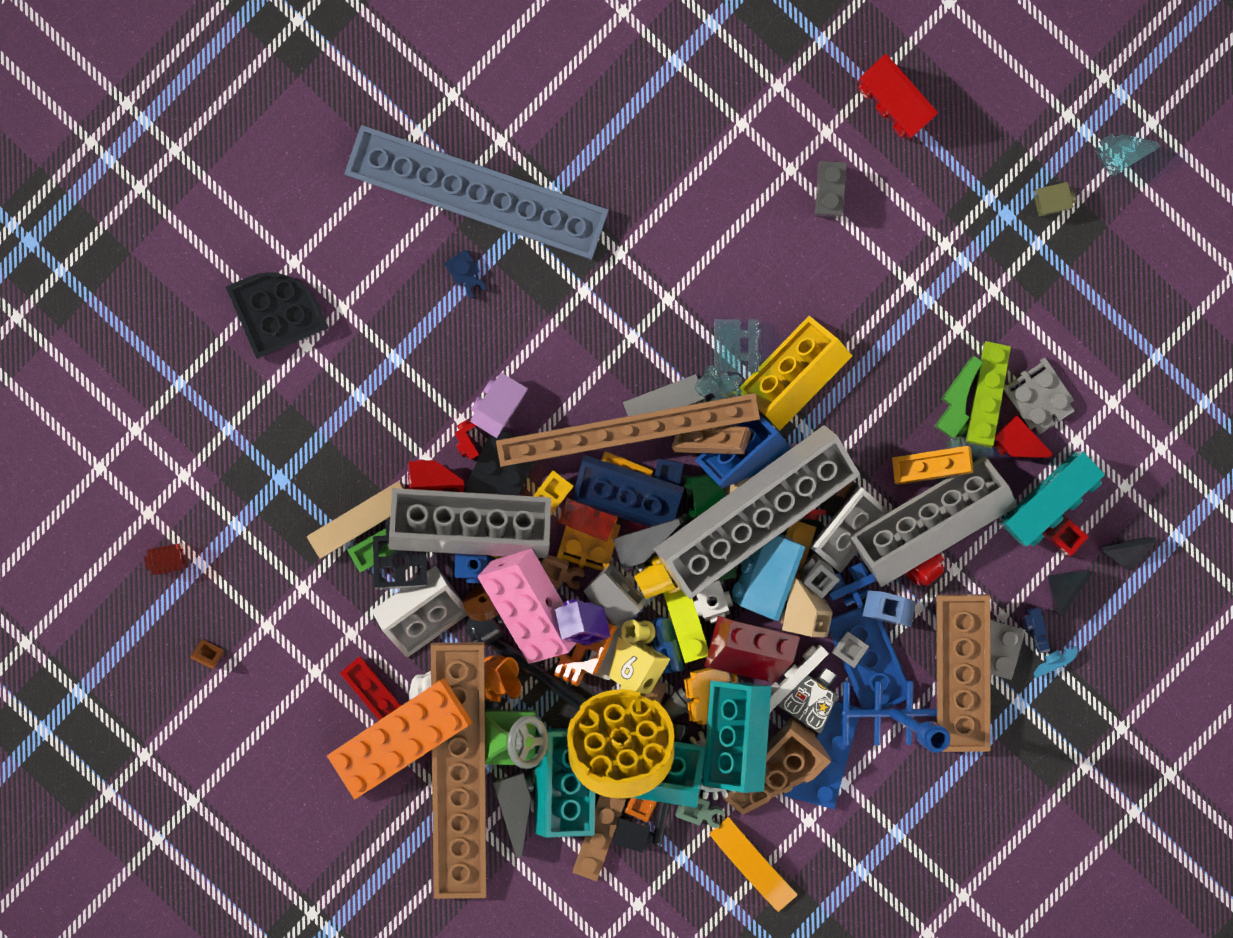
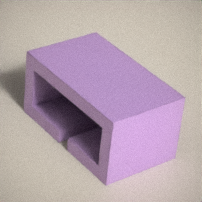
M501 372L496 380L491 378L483 390L486 393L483 399L478 397L471 408L474 414L470 422L497 438L508 422V418L512 416L522 401L527 388Z

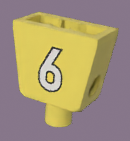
M619 636L609 677L621 685L620 689L649 694L668 665L670 658L646 644H641L638 641L627 643Z

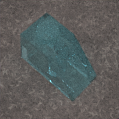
M1110 134L1099 141L1101 147L1096 149L1095 152L1110 177L1161 146L1158 142L1126 134H1120L1117 137Z

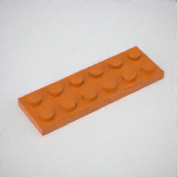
M443 678L328 754L327 757L355 800L473 722L446 679Z

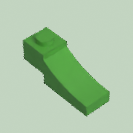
M975 356L969 359L941 398L949 406L934 427L951 439H954L956 435L961 437L969 426L966 423L969 416L965 414L967 396L971 383L983 363Z

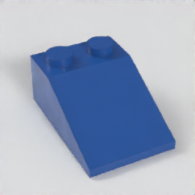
M760 414V420L734 424L732 426L749 427L752 432L744 454L702 453L695 460L721 488L755 476L792 449L780 433Z

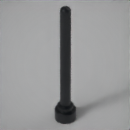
M672 721L674 742L682 743V741H685V737L689 735L690 725ZM659 803L652 843L655 846H660L663 842L669 803Z

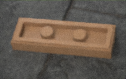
M718 427L679 434L675 436L672 448L675 452L744 454L752 432L749 427Z

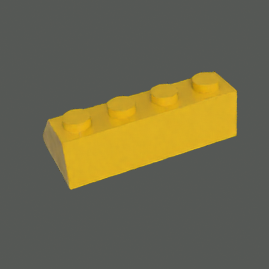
M808 316L737 391L741 395L755 393L759 413L780 431L840 370L852 355L838 338L812 317Z

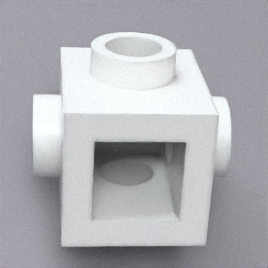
M720 581L713 582L697 594L698 600L694 601L698 617L703 615L705 622L711 621V624L716 623L718 616L726 617V615H729V607L733 606L729 591H723ZM711 602H717L715 606H710Z

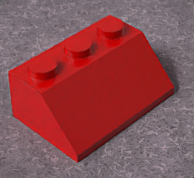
M886 53L857 81L860 85L858 87L860 93L866 99L871 98L877 104L875 106L876 111L884 119L888 117L894 124L892 128L900 138L905 137L907 140H910L938 114Z

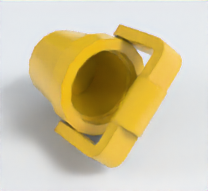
M658 555L652 558V564L634 576L645 599L666 591L668 594H673L681 590L676 583L673 584Z

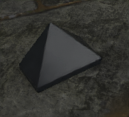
M1149 536L1099 546V551L1130 572L1156 543V539Z
M1080 569L1048 576L1055 613L1064 616L1092 575L1091 571Z

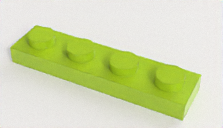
M987 341L983 344L981 355L983 363L978 372L966 443L992 448L994 445L1011 346Z

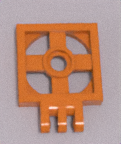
M608 623L611 637L602 640V643L596 642L591 645L576 643L572 657L567 654L556 656L560 658V661L555 670V676L563 677V680L571 681L573 685L579 686L586 671L597 675L617 626ZM593 650L597 652L591 660L582 662L586 651Z

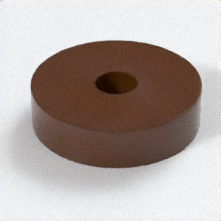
M483 585L472 589L464 598V609L472 620L486 621L499 615Z

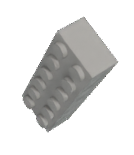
M986 456L973 462L974 473L948 477L850 535L857 552L881 587L1017 507L1009 486Z
M392 488L389 550L508 556L532 548L537 558L547 559L550 541L551 498Z

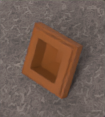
M201 639L190 658L206 667L214 669L225 650Z

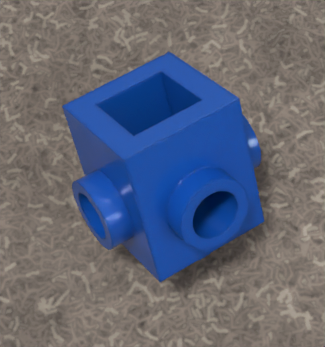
M455 553V578H466V583H481L478 575L488 566L493 557ZM471 560L478 562L477 569L470 566Z

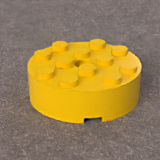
M619 689L597 694L580 706V710L569 723L567 741L571 768L584 786L599 795L619 799L640 796L658 786L671 769L674 759V728L666 710L656 700L652 701L641 696L640 692Z

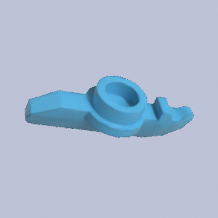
M1074 646L1072 650L1065 649L1064 654H1061L1058 650L1045 656L1047 662L1037 667L1033 673L1034 676L1038 678L1073 661L1078 653L1077 646Z

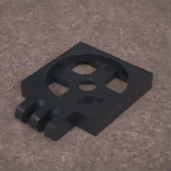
M386 519V536H373L374 589L428 587L427 552L420 551L421 555H408L405 550H394L391 556L379 557L382 549L389 544L390 519ZM397 557H403L405 559V564L403 566H397L395 564V560ZM409 566H421L420 574L413 581H406V570ZM392 567L395 570V581L389 582L384 579L379 572V568Z

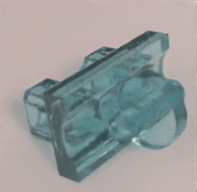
M711 364L705 368L704 376L696 382L695 390L702 397L712 392L715 398L711 399V401L737 397L742 392L738 387L741 383V378L737 374L729 376L726 372L720 374Z

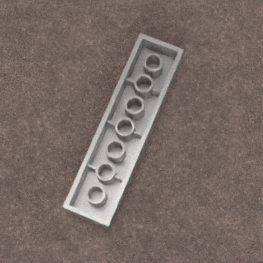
M823 425L655 547L654 551L677 586L691 599L860 476V473L839 437Z

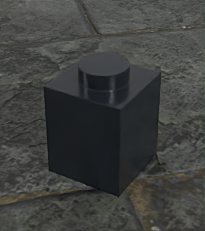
M620 815L613 837V844L643 853L644 847H650L654 832L650 831V824Z

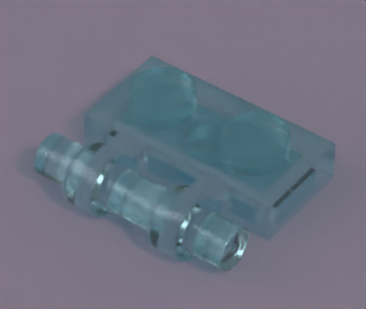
M714 319V372H740V362H748V372H759V362H761L759 338H761V330H759L758 319L748 320V330H740V319ZM740 338H748V353H740Z

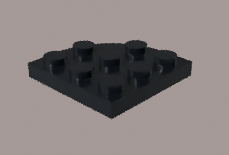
M273 272L259 273L225 287L256 359L265 357L330 329L313 293L303 283L290 276Z

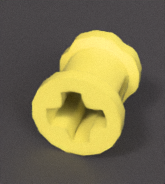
M627 620L621 627V636L627 643L638 641L641 644H648L655 637V627L650 621L643 620L638 622L636 620Z

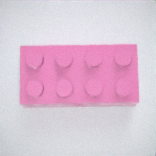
M532 548L492 560L478 575L481 584L528 664L569 653L575 646L576 642L561 639L555 609L564 606V603Z

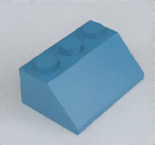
M779 534L743 560L740 578L732 590V601L741 607L779 621L805 546L786 535Z

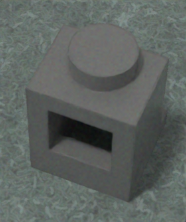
M816 552L798 570L803 584L821 598L840 580L835 575L831 565Z

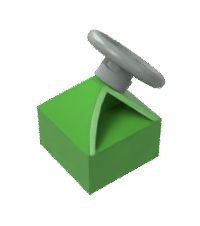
M485 709V764L517 765L520 768L529 769L542 761L548 748V733L543 722L537 718V710ZM536 729H538L540 737H536ZM540 745L539 750L536 754V746Z

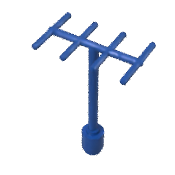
M844 681L842 711L843 746L849 745V717H875L874 745L876 746L881 744V717H891L906 726V745H912V731L916 732L919 744L934 753L942 752L948 747L950 734L947 729L936 722L928 721L921 724L913 719V717L937 716V709H913V681H907L906 709H881L882 682L876 681L875 709L849 710L850 682Z

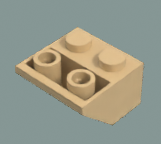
M794 578L787 596V607L781 615L782 630L811 637H828L833 611L824 597L821 598L803 584L801 579Z

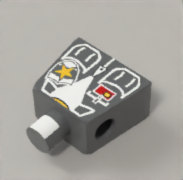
M823 667L816 679L807 675L778 706L820 734L838 696L829 689L837 675Z

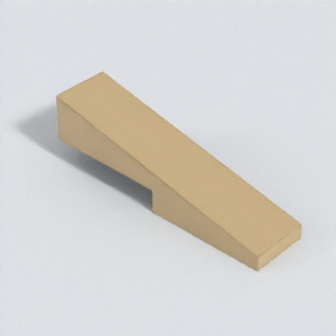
M399 481L306 536L319 559L388 519L391 515L392 488L403 489Z

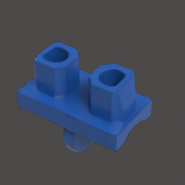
M860 562L848 568L854 579L853 582L845 585L840 573L835 574L840 580L828 593L832 601L851 592L852 596L843 599L846 607L853 603H856L858 609L864 607L861 600L867 597L868 590L865 589L857 592V589L876 580L873 574H869L865 566Z

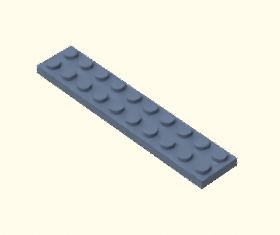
M363 125L359 129L344 173L345 176L590 260L593 258L609 211L608 209Z

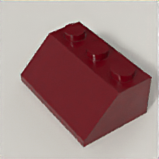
M718 616L705 667L775 683L793 663L800 637L784 631Z

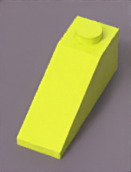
M682 590L673 594H668L667 591L663 594L684 662L687 663L707 657L709 650L693 599H689Z

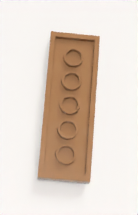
M936 595L937 724L947 729L950 734V743L942 752L990 751V595Z

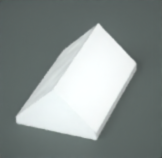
M857 487L813 541L810 549L841 573L857 553L850 535L886 515L889 511L865 489Z

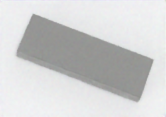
M695 374L625 401L623 405L627 415L633 416L688 406L705 399Z

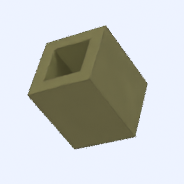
M1068 182L1033 191L1039 217L1070 210L1074 207L1073 203L1076 202L1073 187L1069 188Z

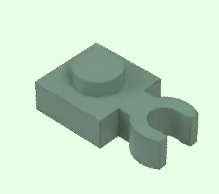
M699 796L697 808L678 805L675 815L680 819L699 826L704 819L711 827L719 828V823L712 820V816L714 814L724 816L725 812L719 806L709 808V799H703V797Z

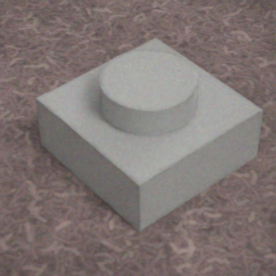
M846 631L832 653L855 668L869 646Z

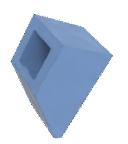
M868 591L863 616L911 627L916 602L906 597L885 592Z

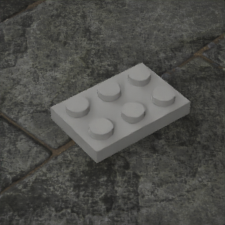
M990 620L991 675L1012 680L1025 629Z

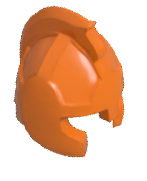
M502 655L484 658L485 700L500 702L504 694H508V697L511 699L519 698L521 682L517 678L519 666L514 658Z

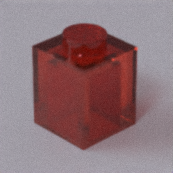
M182 543L148 549V555L144 557L147 571L151 570L152 575L187 569Z

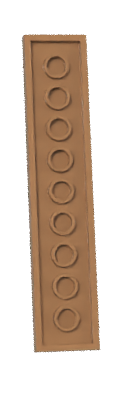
M484 642L431 643V686L445 678L473 722L432 749L434 899L486 898Z

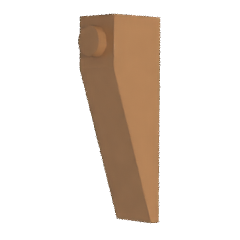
M792 716L767 743L764 791L733 793L728 790V797H723V799L741 814H745L769 802L771 798L783 792L787 793L793 787L803 782L807 783L813 780L831 762V758L815 734L797 718Z

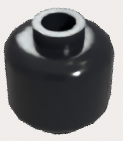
M500 614L486 621L469 619L467 621L468 628L465 631L473 642H484V647H489L504 635L502 625L505 623Z

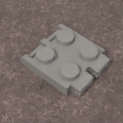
M1046 358L1041 359L1040 364L1028 372L1023 371L1020 373L1021 376L1010 384H1004L1003 392L1030 430L1034 428L1038 434L1055 425L1050 416L1054 415L1057 421H1061L1074 412L1070 404L1074 401ZM1044 367L1045 370H1043L1033 378H1030L1031 375H1033L1034 373H1036ZM1022 381H1025V382H1026V383H1024L1023 385H1021L1020 387H1018L1017 389H1015L1014 391L1011 392L1010 389H1012L1013 387H1015L1016 385H1018V384L1021 383Z

